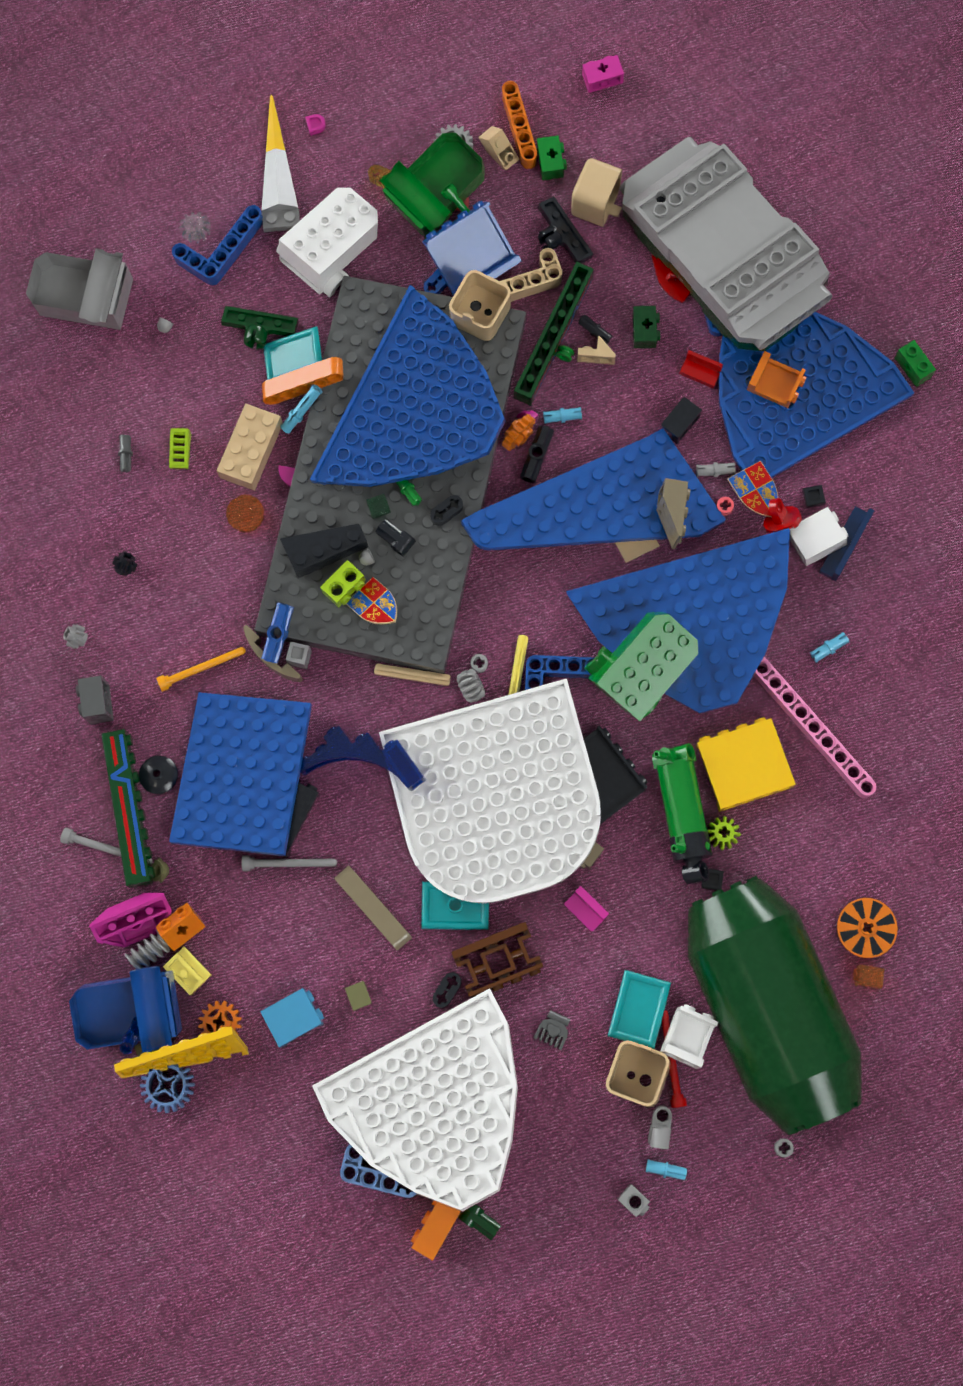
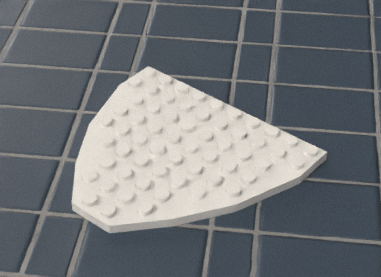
M490 988L312 1085L328 1122L373 1168L413 1192L464 1211L500 1191L513 1141L518 1085L509 1024Z

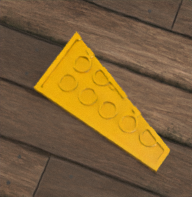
M221 1027L213 1033H203L191 1040H181L179 1044L163 1046L154 1052H144L132 1059H123L120 1063L114 1064V1068L121 1078H128L147 1074L149 1069L164 1071L168 1070L167 1066L178 1064L180 1068L211 1062L213 1057L228 1059L231 1058V1054L241 1052L243 1056L249 1055L248 1047L232 1027Z

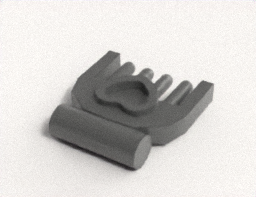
M550 1010L547 1016L550 1019L543 1020L540 1023L534 1038L537 1039L541 1028H543L539 1041H542L547 1030L544 1043H547L549 1037H552L549 1042L551 1046L555 1037L558 1036L554 1045L557 1048L561 1037H563L559 1046V1050H562L568 1035V1030L565 1026L568 1027L571 1019Z

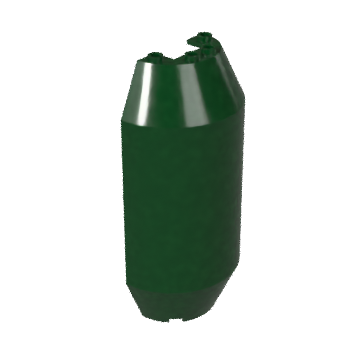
M757 876L747 879L745 884L739 881L730 885L731 889L724 892L723 889L711 893L713 897L705 901L699 899L691 903L693 907L688 909V959L715 1021L718 1022L717 1026L749 1100L786 1135H791L836 1118L862 1104L861 1051L798 910L763 879H758Z

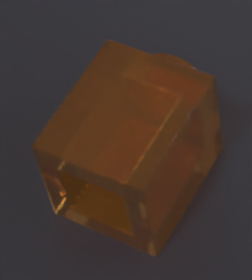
M858 965L857 969L854 968L852 980L855 981V986L880 990L883 986L885 969Z

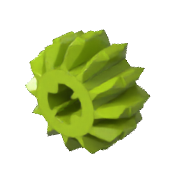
M726 816L723 817L721 823L717 817L715 818L716 824L710 822L709 826L712 829L707 830L709 835H713L709 837L710 842L716 841L713 844L714 848L720 844V850H724L726 844L727 848L731 849V842L733 844L738 843V840L734 837H740L741 835L739 832H734L739 829V825L732 826L734 823L733 819L727 823ZM722 829H725V833H728L725 838L722 837V834H719Z

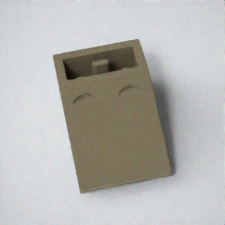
M665 478L658 493L657 513L671 548L675 549L677 544L681 543L682 536H685L686 525H683L684 518L686 519L688 515V507L685 506L686 501L690 497V489H687V481Z

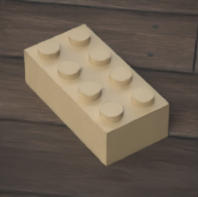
M245 403L217 468V473L221 479L255 491L281 430L280 426L283 424L281 416Z

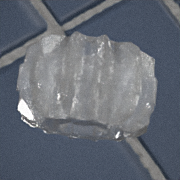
M191 211L190 216L185 214V219H180L181 226L179 227L183 238L188 239L190 243L196 240V243L199 244V239L206 241L205 235H210L209 229L211 228L208 217L206 215L202 216L200 211L196 215L193 211Z

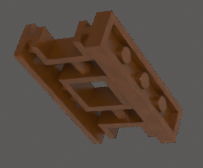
M526 922L451 952L457 968L467 964L474 982L465 986L469 998L475 997L489 988L493 992L503 989V984L510 981L511 984L523 980L522 976L527 974L532 977L541 973L540 969L544 968L540 956L530 959L523 944V941L531 938ZM521 933L524 934V936L517 938L520 949L509 952L506 943L499 946L497 944ZM482 949H487V951L480 953L483 964L472 968L469 958L463 961L460 959ZM504 949L511 967L492 974L485 956ZM524 956L527 965L536 963L535 966L510 976V972L516 970L513 962L514 959ZM487 971L490 980L499 979V981L473 991L472 989L479 985L476 975Z

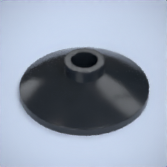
M165 756L150 757L142 764L139 771L141 785L152 794H163L170 791L178 779V770L175 763ZM159 770L160 776L155 777L154 772Z

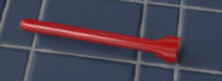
M664 1010L661 1021L664 1040L670 1027L667 1010ZM668 1057L671 1063L669 1072L673 1090L672 1100H670L671 1108L687 1106V1100L681 1094L676 1060Z

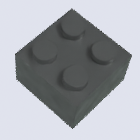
M101 675L78 679L76 694L80 697L81 704H78L79 715L91 725L114 721L109 683Z

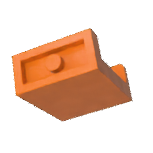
M764 351L748 384L747 391L789 408L790 404H795L799 393L796 392L798 387H803L807 377L804 376L806 369L802 368L801 371H798L771 359V354Z

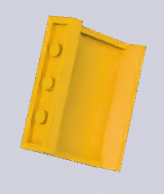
M765 717L759 718L754 721L755 724L747 726V723L741 724L734 731L723 730L717 733L718 736L710 738V735L705 736L697 742L696 749L698 748L717 800L716 805L719 812L793 788L796 785L772 718L767 720Z

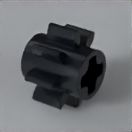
M128 552L119 553L112 562L115 565V571L122 576L135 572L138 565L135 563V557Z

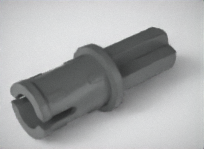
M120 435V451H118L120 471L128 473L131 471V456H133L130 435Z

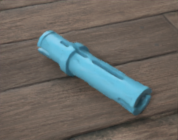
M312 385L295 409L289 412L288 418L280 426L285 433H291L297 423L303 420L304 414L315 400L322 394V389L319 386Z

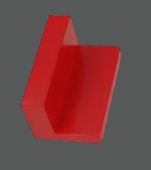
M688 350L679 374L714 389L723 364Z

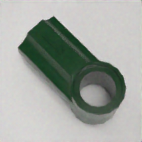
M477 1204L460 1213L458 1218L471 1228L474 1227L490 1240L493 1239L501 1227L497 1221L485 1214V1211Z

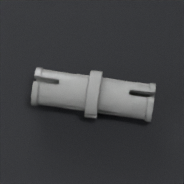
M713 462V464L696 465L697 477L735 475V462L724 464Z

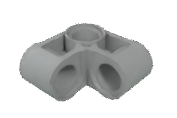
M663 1105L657 1106L653 1110L648 1144L655 1148L669 1149L672 1113ZM659 1110L667 1111L668 1117L666 1120L660 1121L657 1119V1112Z

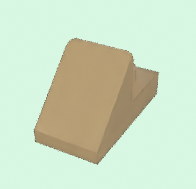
M598 336L597 349L589 346L578 348L577 362L615 365L616 354Z

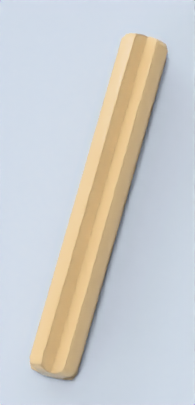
M376 664L374 669L375 675L449 686L451 679L448 674L384 664Z

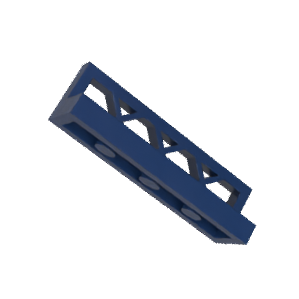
M856 506L854 507L844 525L849 536L847 537V545L828 555L819 571L820 574L837 581L875 510L869 508L866 512Z

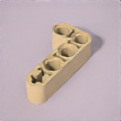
M545 248L540 252L539 269L500 281L510 288L511 302L555 288L561 284L562 269L553 249ZM545 258H551L552 260L547 262V261H544L543 259H545ZM556 274L558 277L551 278L550 275ZM539 280L540 283L535 284L532 281ZM517 285H520V286H522L523 288H522V289H515L514 287L517 286Z

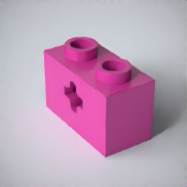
M618 55L606 56L601 60L589 61L583 64L582 75L588 93L623 83L624 72Z

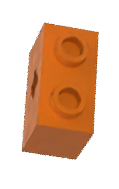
M187 902L177 908L169 917L163 919L156 926V929L161 938L175 951L206 926L200 916Z

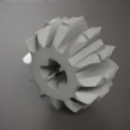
M465 670L457 675L458 686L466 701L470 703L477 702L485 697L484 686L475 670Z

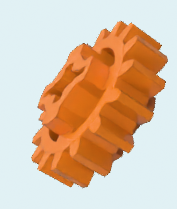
M526 414L522 419L514 420L504 433L506 437L502 442V446L511 451L516 446L523 445L533 433L532 428L536 420L530 414Z
M215 1001L214 1007L208 1004V1011L202 1009L205 1015L198 1018L203 1021V1024L198 1025V1028L204 1029L201 1034L211 1033L208 1024H211L214 1029L213 1032L218 1031L219 1025L216 1024V1021L222 1017V1021H225V1024L221 1025L220 1028L232 1027L239 1035L236 1030L237 1028H242V1026L238 1024V1021L243 1019L242 1017H237V1014L240 1012L238 1009L233 1011L234 1004H230L227 1007V1001H223L222 1005H220L219 1001ZM218 1010L215 1016L209 1017L212 1012ZM228 1012L232 1015L233 1021H230L227 1017Z

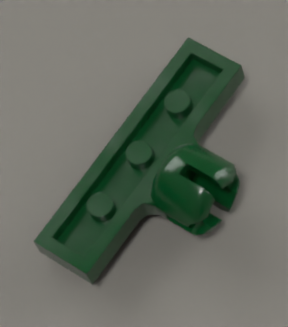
M225 306L221 324L222 326L246 330L243 338L244 344L253 349L255 342H257L256 350H260L265 347L269 334L282 336L295 334L298 318Z

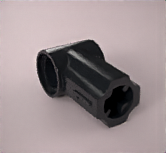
M386 519L379 524L375 531L378 536L390 544L395 552L403 557L416 542L410 534L400 531Z

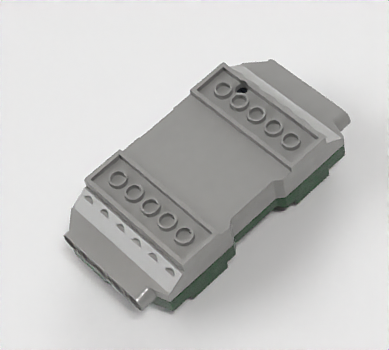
M687 137L621 184L619 189L624 194L622 203L623 217L634 229V234L656 259L659 258L667 268H670L703 308L702 312L738 349L768 350L793 332L800 322L831 300L833 295L826 288L830 272L819 255V248L796 223H793L789 218L779 215L753 186V178L747 172V168L724 143L719 146L710 141L698 145L691 137Z

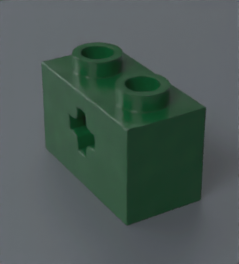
M633 306L634 349L656 348L657 341H660V330H657V324H660V312H656V306Z

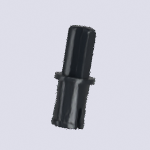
M584 314L579 319L578 323L588 330L591 336L594 335L596 338L600 336L606 344L613 338V335L604 330L600 323L597 324Z

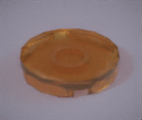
M240 495L230 501L226 516L229 524L235 530L251 532L262 524L265 511L256 497Z

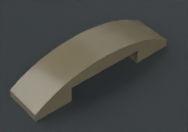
M247 625L243 627L251 648L265 666L288 680L300 683L303 681L301 675L288 663L281 668L277 663L261 659L263 650L258 647L262 642L261 638Z

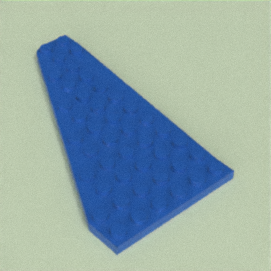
M662 428L646 438L481 509L461 520V524L474 544L480 549L488 551L668 539L657 513L658 493L665 478L687 481V489H690V497L686 501L685 506L688 507V515L686 519L684 518L683 525H686V532L682 538L700 537L723 524L726 519L718 510L716 504L669 435Z

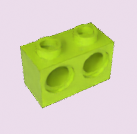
M347 560L320 588L322 593L339 608L350 601L351 595L355 591L358 592L363 588L366 580L364 575ZM349 575L356 576V579L352 582L346 580ZM340 588L343 590L340 595H333L335 589Z

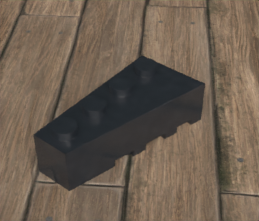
M359 524L280 538L298 579L369 547Z

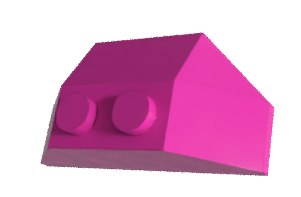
M142 893L107 908L89 927L98 943L127 947L150 937V934H157L156 926L163 919L169 917L172 909L164 893Z

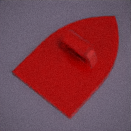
M652 255L655 273L660 286L670 297L683 303L690 294V291L684 286L683 280L680 277L677 278L670 268H667L659 258L656 259Z

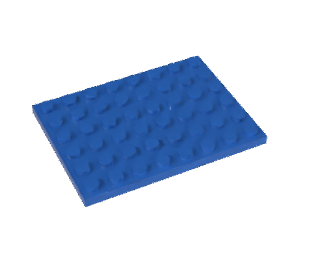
M199 692L169 842L178 845L285 856L312 704Z

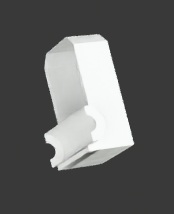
M336 188L279 239L276 252L279 254L280 261L318 294L324 292L328 297H331L339 285L342 284L343 276H349L342 269L377 239V210L351 188Z

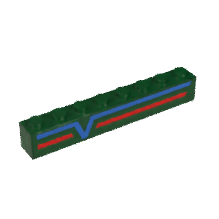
M576 262L514 389V399L527 405H532L593 279V268Z
M125 729L102 733L126 886L131 889L153 884L155 870L153 866H150L149 859H152V852L150 847H147L146 842L149 839V834L143 824L146 816L144 809H141L140 802L143 799L141 791L137 788L139 775L134 770L136 757L134 752H131L133 739L131 734H128Z

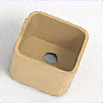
M594 158L588 159L572 193V215L604 227L609 215L618 217L622 207L614 203L621 186L622 169Z
M471 270L465 275L450 301V318L454 321L457 328L481 340L489 341L493 339L510 310L511 292L506 284L480 271ZM473 302H479L481 309L473 311L470 306ZM487 309L492 311V314L489 316L485 315Z
M623 1041L618 1046L606 1080L607 1090L615 1096L639 1105L654 1107L658 1103L670 1069V1060L663 1052L632 1041ZM629 1071H633L635 1073V1077L633 1079H629L627 1077ZM645 1074L649 1075L652 1080L651 1084L646 1087L640 1084V1077Z

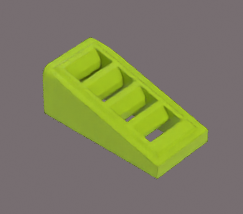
M170 429V469H189L191 432L189 429ZM176 443L185 444V446H176ZM175 451H184V454H175ZM174 459H184V462H174Z

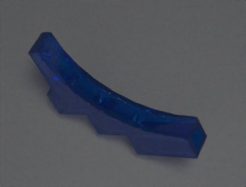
M334 726L326 732L327 734L323 737L327 742L326 745L318 746L315 749V753L311 756L303 757L300 771L301 774L307 775L315 769L330 763L347 760L363 761L378 765L392 772L410 791H413L427 780L404 746L397 739L386 743L382 750L368 732L357 736L353 743L345 730L340 726Z

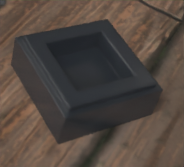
M822 485L803 488L802 492L806 508L826 504Z
M709 869V878L706 881H702L701 888L715 891L722 889L724 871Z

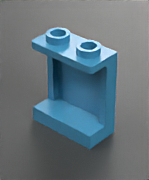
M302 988L260 1011L279 1048L286 1046L289 1042L310 1030L323 1025L322 1019H324V1016L319 1008L315 1009L312 1003L315 999L310 990L306 991Z

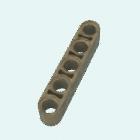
M349 865L334 878L397 951L412 939L411 935Z

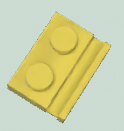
M184 946L163 966L166 971L173 970L174 979L189 995L195 993L212 976Z

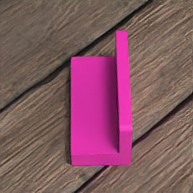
M581 886L564 903V906L591 932L609 915Z

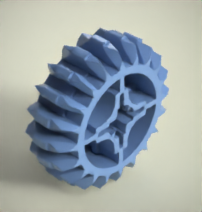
M177 1064L167 1066L178 1072L177 1075H173L170 1078L163 1074L160 1069H149L148 1077H141L142 1080H146V1084H140L141 1088H146V1091L141 1092V1095H148L144 1102L149 1103L153 1101L150 1108L154 1109L157 1106V1112H161L163 1107L165 1113L170 1112V1107L173 1112L178 1111L177 1104L179 1107L184 1108L185 1105L182 1100L190 1102V1098L186 1095H193L194 1091L189 1090V1087L195 1086V1083H189V1080L194 1078V1075L187 1076V1073L191 1070L189 1067L183 1070L184 1067L179 1068ZM157 1075L159 1085L153 1092L152 1084ZM180 1079H182L183 1088L181 1094L178 1095L176 1086L181 1081ZM165 1081H172L171 1089H163ZM167 1093L174 1101L166 1103L157 1097Z

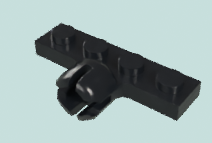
M553 196L538 204L537 208L549 224L548 227L540 230L538 235L540 245L546 243L543 249H555L563 246L575 263H583L591 259L594 255L556 198Z

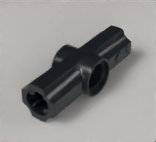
M545 425L538 426L520 475V479L525 482L535 483L554 434V430ZM538 451L541 452L542 455L540 457H534L532 454Z

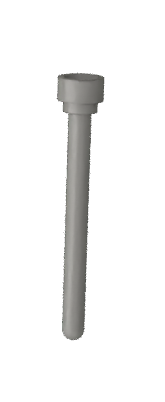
M65 827L61 834V843L67 845L78 843L121 857L120 848L78 836L72 829Z
M242 855V871H251L255 867H334L337 865L336 859H255L251 855Z

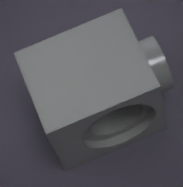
M290 642L286 662L290 666L307 669L312 653L310 646Z
M631 1183L617 1198L635 1217L639 1214L643 1216L650 1208L648 1206L650 1201ZM632 1196L640 1198L641 1203L638 1207L630 1206L629 1200Z

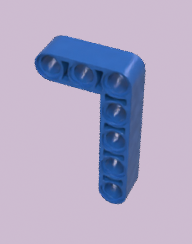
M256 205L248 206L208 259L185 244H175L172 248L175 262L209 285L218 284L263 225V216L260 208ZM253 215H258V217L254 219L251 218ZM247 229L246 232L240 233L241 230ZM233 243L236 244L234 247H229ZM180 253H185L184 256L178 257ZM220 258H226L222 262L218 261ZM196 262L200 263L198 266H193ZM210 272H215L214 275L208 276Z
M530 656L526 662L525 690L531 689L529 686L531 681H537L540 684L539 686H542L543 677L588 678L591 674L584 668L594 658ZM538 662L540 668L537 670L531 669L530 664ZM557 663L560 668L554 671L549 668V665ZM574 663L579 666V669L571 671L568 666Z

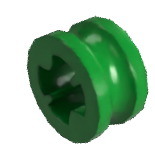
M560 345L556 356L562 361L571 362V356H574L575 352L567 346Z

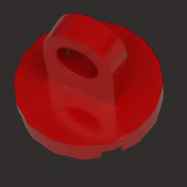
M780 498L771 499L769 501L771 517L765 518L763 526L769 534L787 528H796L800 524L802 516L798 508L784 506Z

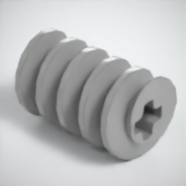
M158 931L157 937L150 934L151 941L143 939L145 946L138 943V951L131 948V956L124 953L135 969H141L143 965L149 967V960L156 962V955L163 957L162 950L167 953L170 952L169 945L161 938Z

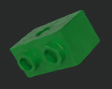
M559 135L537 138V152L542 180L563 178L564 170H567L566 159H562L564 145L563 142L559 141Z
M915 340L900 348L895 356V360L915 387L932 378L936 371V368Z

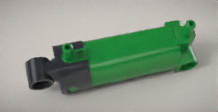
M690 743L673 748L663 747L659 751H654L652 761L654 769H657L673 863H685L682 867V876L686 884L706 881L709 878V869L702 860L711 857L712 850L694 762L697 761L695 751Z

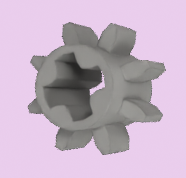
M73 624L72 627L68 626L63 635V639L67 641L66 646L77 649L79 646L82 647L88 637V634L84 632L85 627L78 624Z

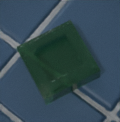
M384 494L366 500L373 519L391 513Z

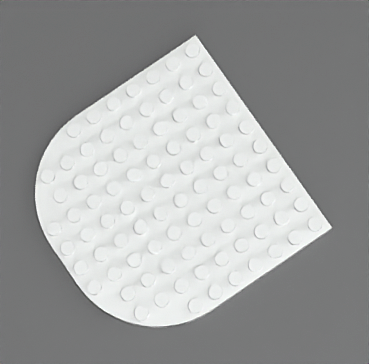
M567 678L379 732L410 855L424 877L445 894L472 903H494L543 890L562 882L573 874L590 854L599 833L601 805Z

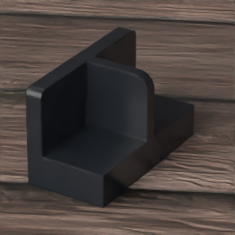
M683 397L662 422L661 426L672 434L671 440L678 444L699 419L702 409L686 397Z

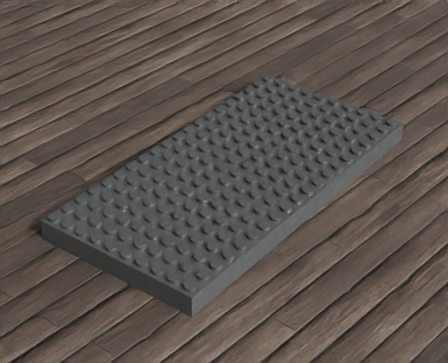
M343 276L323 360L331 357L341 358L343 360L344 378L340 382L321 388L322 394L319 395L310 407L255 632L258 636L268 637L267 630L271 626L277 602L294 607L288 628V637L285 639V642H295L318 649L445 674L475 545L462 526L461 520L483 509L500 433L489 455L437 475L408 480L414 484V489L422 498L418 506H413L407 497L401 494V489L395 482L372 487L312 483L310 478L408 289ZM416 290L450 317L449 304L453 297ZM473 302L470 308L473 311H478L481 309V304ZM489 309L485 311L487 316L492 314V311ZM515 309L509 310L497 333L489 341L481 340L458 328L481 365L487 371L503 416L526 323V312ZM452 495H457L462 499L463 509L458 515L442 526L432 523L430 513L433 508ZM452 501L449 509L452 507L458 508L459 502L454 503ZM445 511L442 514H439L437 512L435 519L439 518L440 520H442V515L445 513ZM385 519L400 531L407 532L415 539V544L404 557L395 552L388 542L376 534L375 531L379 524ZM353 524L360 525L369 547L298 579L280 538ZM369 549L375 563L365 566L360 563L359 555L364 550ZM348 560L364 575L365 584L374 577L391 592L397 605L396 623L373 624L367 622L346 604L338 608L322 593L320 587ZM349 575L346 580L352 582L356 579V576ZM337 588L333 591V595L338 596L343 590ZM279 628L274 630V635L277 638H280L282 635Z

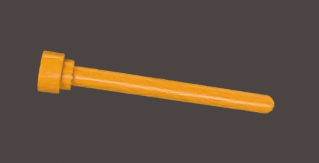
M244 647L237 648L172 676L161 675L156 678L161 691H166L172 686V683L243 655L246 649Z

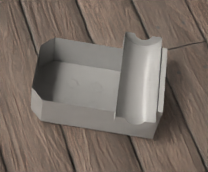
M96 248L93 260L45 252L34 260L26 295L40 316L121 330L133 277L126 263L121 262L123 253L120 252L111 254L103 249Z

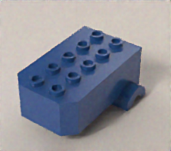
M160 966L131 970L130 977L84 984L77 989L69 1000L75 1041L87 1050L141 1041L142 1053L149 1052L163 1046H172L171 1038L176 1037L182 1030L173 970L160 972Z

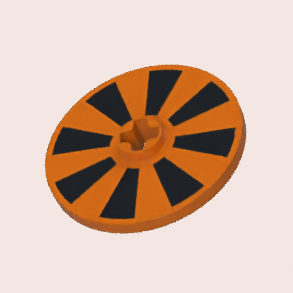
M860 898L850 902L843 908L837 920V934L841 944L847 951L861 958L881 956L893 946L897 937L898 927L893 912L887 905L876 899ZM863 923L872 926L870 928L871 933L862 930L864 928Z

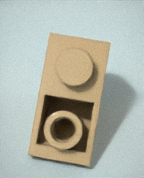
M491 126L478 137L487 153L504 170H507L519 160L502 129Z

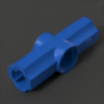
M277 602L271 626L267 630L268 637L261 659L272 663L279 662L285 639L288 637V628L294 607ZM276 628H279L282 632L280 638L274 635Z

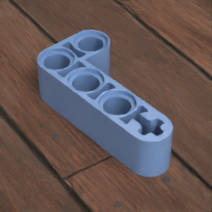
M349 1145L346 1148L340 1170V1176L345 1182L405 1198H411L417 1194L413 1191L408 1194L407 1189L402 1187L400 1192L396 1191L399 1186L397 1181H395V1186L392 1189L386 1188L384 1181L388 1176L377 1169L363 1166L364 1158L361 1155L358 1158H353L350 1154L352 1146ZM347 1167L355 1169V1176L353 1178H348L345 1175ZM367 1172H372L375 1175V1181L372 1184L365 1181V1174Z

